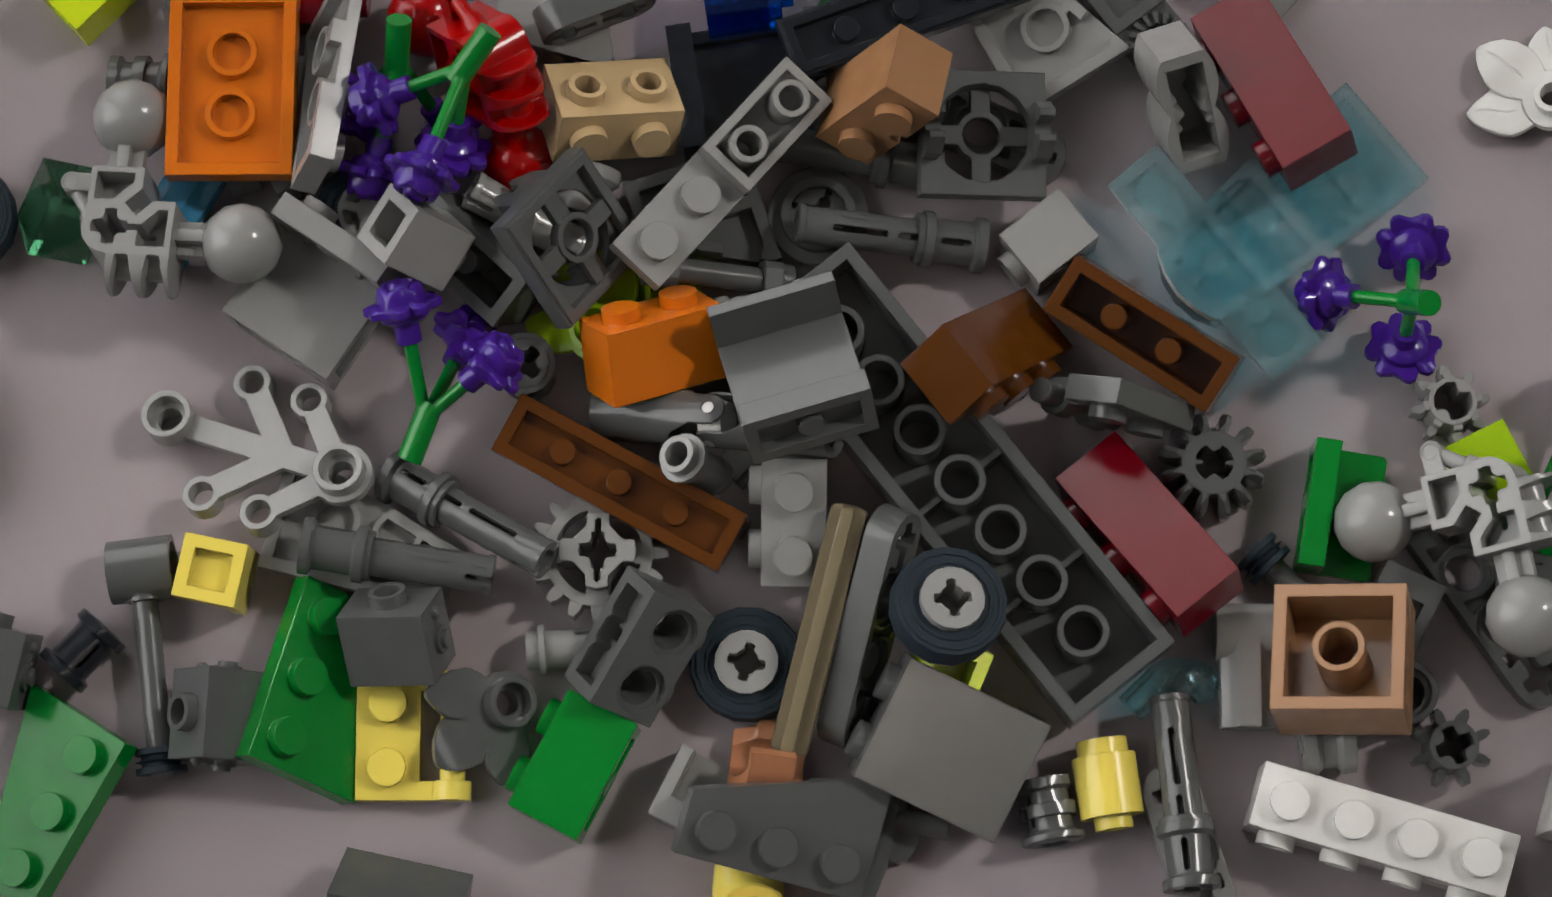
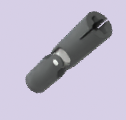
M683 389L619 408L610 406L594 394L591 396L589 405L590 429L609 440L663 445L673 436L691 433L701 438L708 447L748 451L741 424H738L736 420V408L731 393L711 392L709 394H698L692 390ZM845 438L789 455L836 458L843 448L844 444L842 441L845 442Z

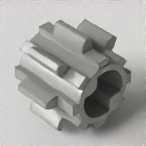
M1441 365L1436 371L1435 383L1432 380L1428 383L1419 379L1412 389L1419 396L1417 400L1422 403L1412 407L1408 411L1407 417L1416 419V421L1422 420L1427 428L1423 433V441L1427 442L1437 434L1443 435L1445 441L1448 440L1449 445L1461 439L1462 430L1464 432L1469 430L1474 433L1485 426L1482 419L1478 417L1480 413L1476 412V409L1485 406L1490 401V395L1481 394V392L1476 393L1470 385L1474 380L1475 373L1473 371L1468 372L1461 379L1453 377L1452 372H1449L1446 365ZM1437 394H1447L1450 403H1460L1463 409L1462 418L1457 420L1450 419L1447 410H1436L1434 396Z

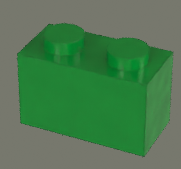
M568 689L562 702L553 697L546 706L535 729V732L543 735V738L532 758L525 755L519 758L509 775L505 789L513 793L507 803L512 809L581 845L641 730L638 724L590 703L584 696Z

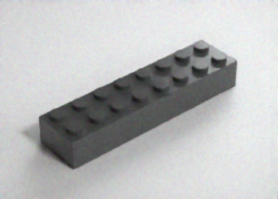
M847 242L802 277H812L832 271L842 314L860 368L865 369L873 395L880 428L845 438V442L842 441L844 444L842 449L886 504H891L919 516L921 520L919 545L924 551L940 547L965 549L986 560L999 575L1007 596L1006 622L996 640L1067 728L1071 730L1166 654L1175 643V640L990 414L980 421L971 414L951 425L947 423L900 365L927 339L926 335L850 242Z

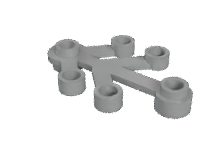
M248 365L240 369L235 375L233 387L241 402L249 407L261 435L197 416L186 397L174 390H163L153 394L142 407V425L150 437L159 445L173 447L189 441L247 459L210 477L197 476L186 483L182 491V500L190 513L198 519L206 520L217 516L225 505V499L283 472L304 477L269 496L266 494L251 495L241 504L239 518L247 531L255 537L265 538L273 535L279 529L282 517L319 500L333 506H347L358 502L369 492L374 481V467L368 455L355 445L341 442L330 417L332 401L326 390L315 382H306L296 387L290 397V406L298 420L308 425L318 453L293 445L273 399L276 392L275 383L268 371L260 365ZM254 380L264 381L259 391L255 393L245 392L250 382ZM311 397L321 398L320 404L311 411L302 410V405L307 399ZM174 417L182 418L176 427L164 431V425L169 419ZM344 470L353 471L352 477L341 484L333 483L335 476L339 472ZM205 490L213 491V496L207 503L202 505L194 504V500L200 492ZM262 508L270 509V515L266 520L260 523L251 522L252 515L257 510Z

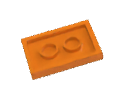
M170 0L164 175L169 182L291 181L298 112L301 0Z

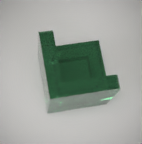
M43 157L18 211V222L27 254L84 265L88 263L92 252L81 235V221L79 219L81 213L72 197L68 196L62 188L61 179L64 174L70 171L91 173L92 167Z

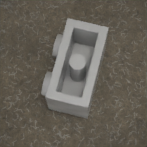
M786 455L762 462V465H750L749 504H761V529H749L748 566L749 568H761V586H811L827 523L828 458Z

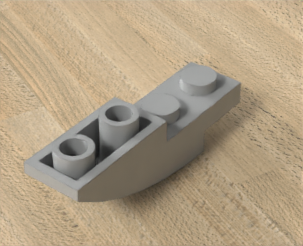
M786 56L608 248L656 291L833 100Z

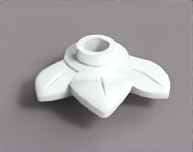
M1545 26L1542 27L1533 36L1528 47L1517 41L1505 39L1480 45L1476 49V62L1479 73L1490 91L1471 106L1467 112L1468 120L1481 130L1501 137H1517L1534 127L1545 131H1552V105H1547L1542 101L1544 95L1552 91V29Z

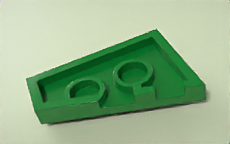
M307 575L295 578L235 756L341 805L355 803L357 687H351L336 617L352 596Z
M37 684L30 688L0 804V895L2 897H52L138 747L46 687Z

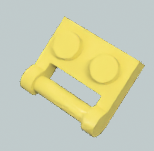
M428 686L357 687L355 801L471 802L472 782L465 780V770L445 771L440 769L439 780L422 781L423 693Z

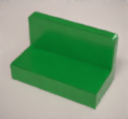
M1317 437L1310 447L1292 570L1297 573L1365 583L1370 578L1372 563L1353 558L1341 547L1333 531L1334 510L1344 493L1364 482H1384L1387 461L1384 457L1344 451L1342 450V440Z

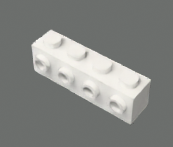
M1265 761L1258 768L1242 825V830L1257 834L1255 843L1263 847L1293 854L1296 845L1320 852L1318 862L1327 866L1356 872L1358 864L1383 871L1381 880L1391 885L1420 891L1421 884L1425 883L1447 890L1445 897H1505L1521 835L1270 761Z

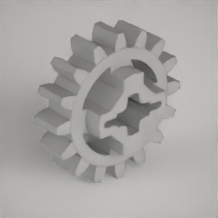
M571 494L573 505L567 509L555 501L549 504L555 518L552 525L536 522L534 526L537 533L557 541V546L559 547L557 557L550 570L540 579L534 578L537 585L553 582L554 586L549 591L546 599L552 606L561 603L564 599L569 600L567 615L570 619L576 621L585 608L591 610L595 623L612 594V583L625 572L628 565L636 569L639 568L640 571L665 582L664 577L653 568L654 564L669 561L670 554L664 548L654 547L653 543L656 540L636 529L634 530L639 535L641 542H635L634 539H622L613 529V517L610 514ZM587 516V525L573 538H562L563 534L574 522ZM601 528L609 551L616 553V556L605 558L603 568H600V580L598 581V576L590 559L583 556L584 552L594 551L596 541H599V529ZM558 567L577 570L585 578L586 594L571 587L561 576Z

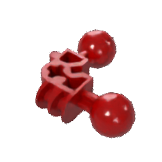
M392 0L387 9V16L401 13L408 15L412 19L410 55L427 58L434 57L437 70L453 63L480 23L489 25L501 35V39L470 82L466 115L491 128L493 134L488 138L492 145L491 152L486 155L487 166L481 172L511 189L508 184L511 180L531 171L547 170L553 162L543 132L536 126L547 119L551 108L549 101L543 93L545 85L542 74L536 66L537 54L531 47L528 36L520 23L512 15L502 13L479 0L471 4L466 0Z

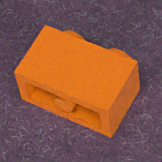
M675 285L660 290L658 293L659 297L638 303L630 300L610 302L601 307V313L580 318L579 326L587 390L610 406L619 408L726 378L706 308L719 304V302L699 292L693 286Z

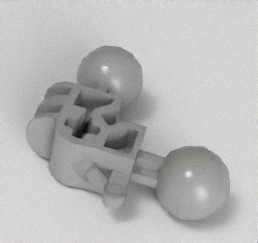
M138 79L115 82L102 92L93 110L94 132L101 145L109 150L107 165H92L91 173L67 172L61 179V186L66 194L72 197L81 213L79 217L81 221V235L100 266L104 269L105 286L108 295L111 297L119 295L126 282L132 281L136 296L148 298L152 295L158 283H163L168 298L175 300L180 292L185 260L205 261L209 269L220 278L239 285L259 282L276 268L283 251L282 232L275 219L261 208L246 203L223 207L209 218L207 223L187 222L176 202L159 201L160 191L146 169L147 157L152 156L165 145L166 95L152 84Z
M1427 441L1419 450L1426 475L1420 477L1422 489L1403 494L1393 485L1382 481L1361 483L1344 493L1334 510L1333 531L1341 547L1353 558L1367 563L1384 562L1405 549L1414 531L1431 527L1434 532L1447 536H1455L1471 531L1470 539L1474 556L1494 562L1499 585L1486 604L1485 624L1493 641L1505 652L1520 658L1537 657L1552 650V582L1549 579L1538 576L1532 553L1552 547V500L1546 499L1544 489L1552 485V472L1529 475L1522 467L1493 456L1477 457L1472 454L1466 457L1445 449L1440 443ZM1496 476L1507 480V487L1498 491V501L1487 497V490L1497 486Z

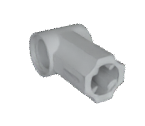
M1225 604L1212 615L1214 661H1219L1218 698L1220 730L1264 731L1277 728L1269 709L1274 604Z

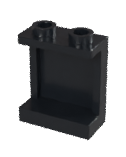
M815 5L803 7V11L813 8ZM776 20L699 32H691L690 22L665 26L672 76L685 109L680 131L686 163L786 57L774 27ZM826 74L811 79L826 93L828 87ZM820 115L807 129L817 131Z

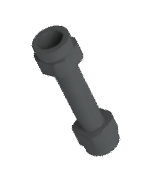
M685 259L658 289H664L680 283L757 293L791 283L796 280V270L793 265L768 260L758 263L757 267ZM639 277L641 285L649 286L644 280H642Z

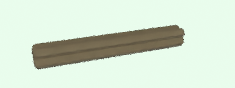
M834 503L830 508L771 740L772 748L775 750L796 752L797 756H805L809 751L868 520L867 511L854 505Z

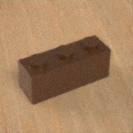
M1083 255L1075 256L1042 309L1204 413L1213 410L1246 358Z
M1026 288L942 324L900 365L947 423L951 425L971 414L980 421L995 411L1000 405L1003 404L1005 407H1009L1029 391L1030 387L1035 383V379L1039 377L1047 379L1057 377L1062 369L1056 362L1073 346Z

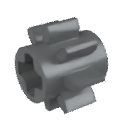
M1435 709L1430 713V722L1434 730L1428 732L1424 729H1414L1412 735H1410L1414 741L1422 743L1421 754L1415 757L1410 764L1412 767L1426 764L1434 772L1431 777V786L1433 787L1440 785L1445 780L1446 775L1454 774L1456 782L1461 787L1467 786L1471 783V777L1466 767L1470 764L1476 767H1486L1491 762L1486 755L1478 753L1479 742L1484 740L1490 734L1489 729H1481L1475 732L1467 724L1469 719V710L1463 709L1455 717L1454 721L1447 722L1444 714L1439 709ZM1442 732L1445 733L1449 741L1460 739L1463 743L1464 750L1456 755L1458 764L1455 763L1451 756L1440 758L1436 746L1444 741Z

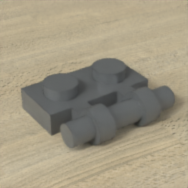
M1069 373V377H1053L1051 379L1039 377L1034 380L1035 383L1029 389L1031 399L1040 403L1041 408L1046 413L1062 419L1074 416L1075 421L1079 425L1095 431H1101L1105 428L1117 430L1122 425H1126V433L1150 439H1163L1165 429L1191 432L1196 408L1120 377Z

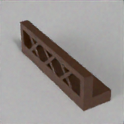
M524 393L519 397L491 448L494 453L597 509L610 514V516L717 574L737 538L742 540L751 525L748 514L690 483L677 484L667 479L659 466Z

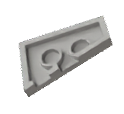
M1032 0L969 23L997 71L1045 73V101L1050 102L1134 51L1075 0Z

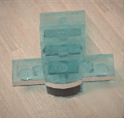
M1347 82L1330 97L1352 130L1358 154L1292 192L1280 173L1269 178L1258 159L1255 158L1252 161L1250 158L1205 202L1158 145H1155L1107 185L1111 193L1159 248L1157 250V261L1161 281L1173 302L1193 320L1213 328L1223 324L1272 383L1322 343V338L1288 300L1281 289L1302 276L1304 271L1311 270L1318 256L1329 257L1428 181V176Z

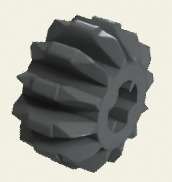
M1203 413L1196 414L1193 418L1194 435L1187 431L1171 430L1170 436L1179 448L1163 446L1158 453L1159 460L1175 467L1160 473L1158 479L1165 487L1180 485L1181 488L1173 496L1181 505L1189 497L1196 501L1192 510V517L1196 521L1203 519L1208 504H1213L1215 516L1220 522L1227 521L1231 516L1229 500L1238 508L1247 510L1253 504V499L1244 487L1261 489L1265 484L1266 477L1263 474L1248 468L1256 466L1265 460L1266 454L1264 449L1255 448L1244 451L1243 447L1250 441L1254 431L1247 426L1241 429L1235 437L1229 435L1227 432L1232 422L1231 416L1227 414L1221 415L1215 431H1210L1208 419ZM1202 456L1209 462L1218 456L1225 463L1220 474L1227 477L1222 480L1218 475L1212 474L1207 479L1203 478L1198 472L1203 461L1196 458Z

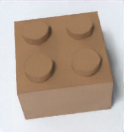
M1407 583L1274 584L1269 709L1280 735H1412L1415 608Z

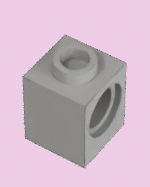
M1057 188L999 234L997 249L1002 255L996 261L1007 278L1017 288L1020 289L1027 284L1034 294L1038 296L1065 274L1076 255L1088 256L1096 249L1099 235L1062 191Z

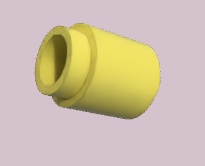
M1125 735L1106 736L1075 743L1077 758L1072 759L1071 763L1080 822H1094L1095 833L1133 828L1132 816L1143 814L1145 810L1136 753L1134 750H1128L1127 737Z

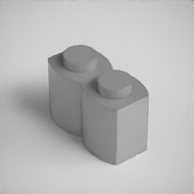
M1181 20L1138 33L1134 47V60L1137 72L1149 90L1146 100V118L1155 139L1183 175L1225 162L1230 148V135L1226 120L1215 105L1219 91V79L1215 64L1209 54Z

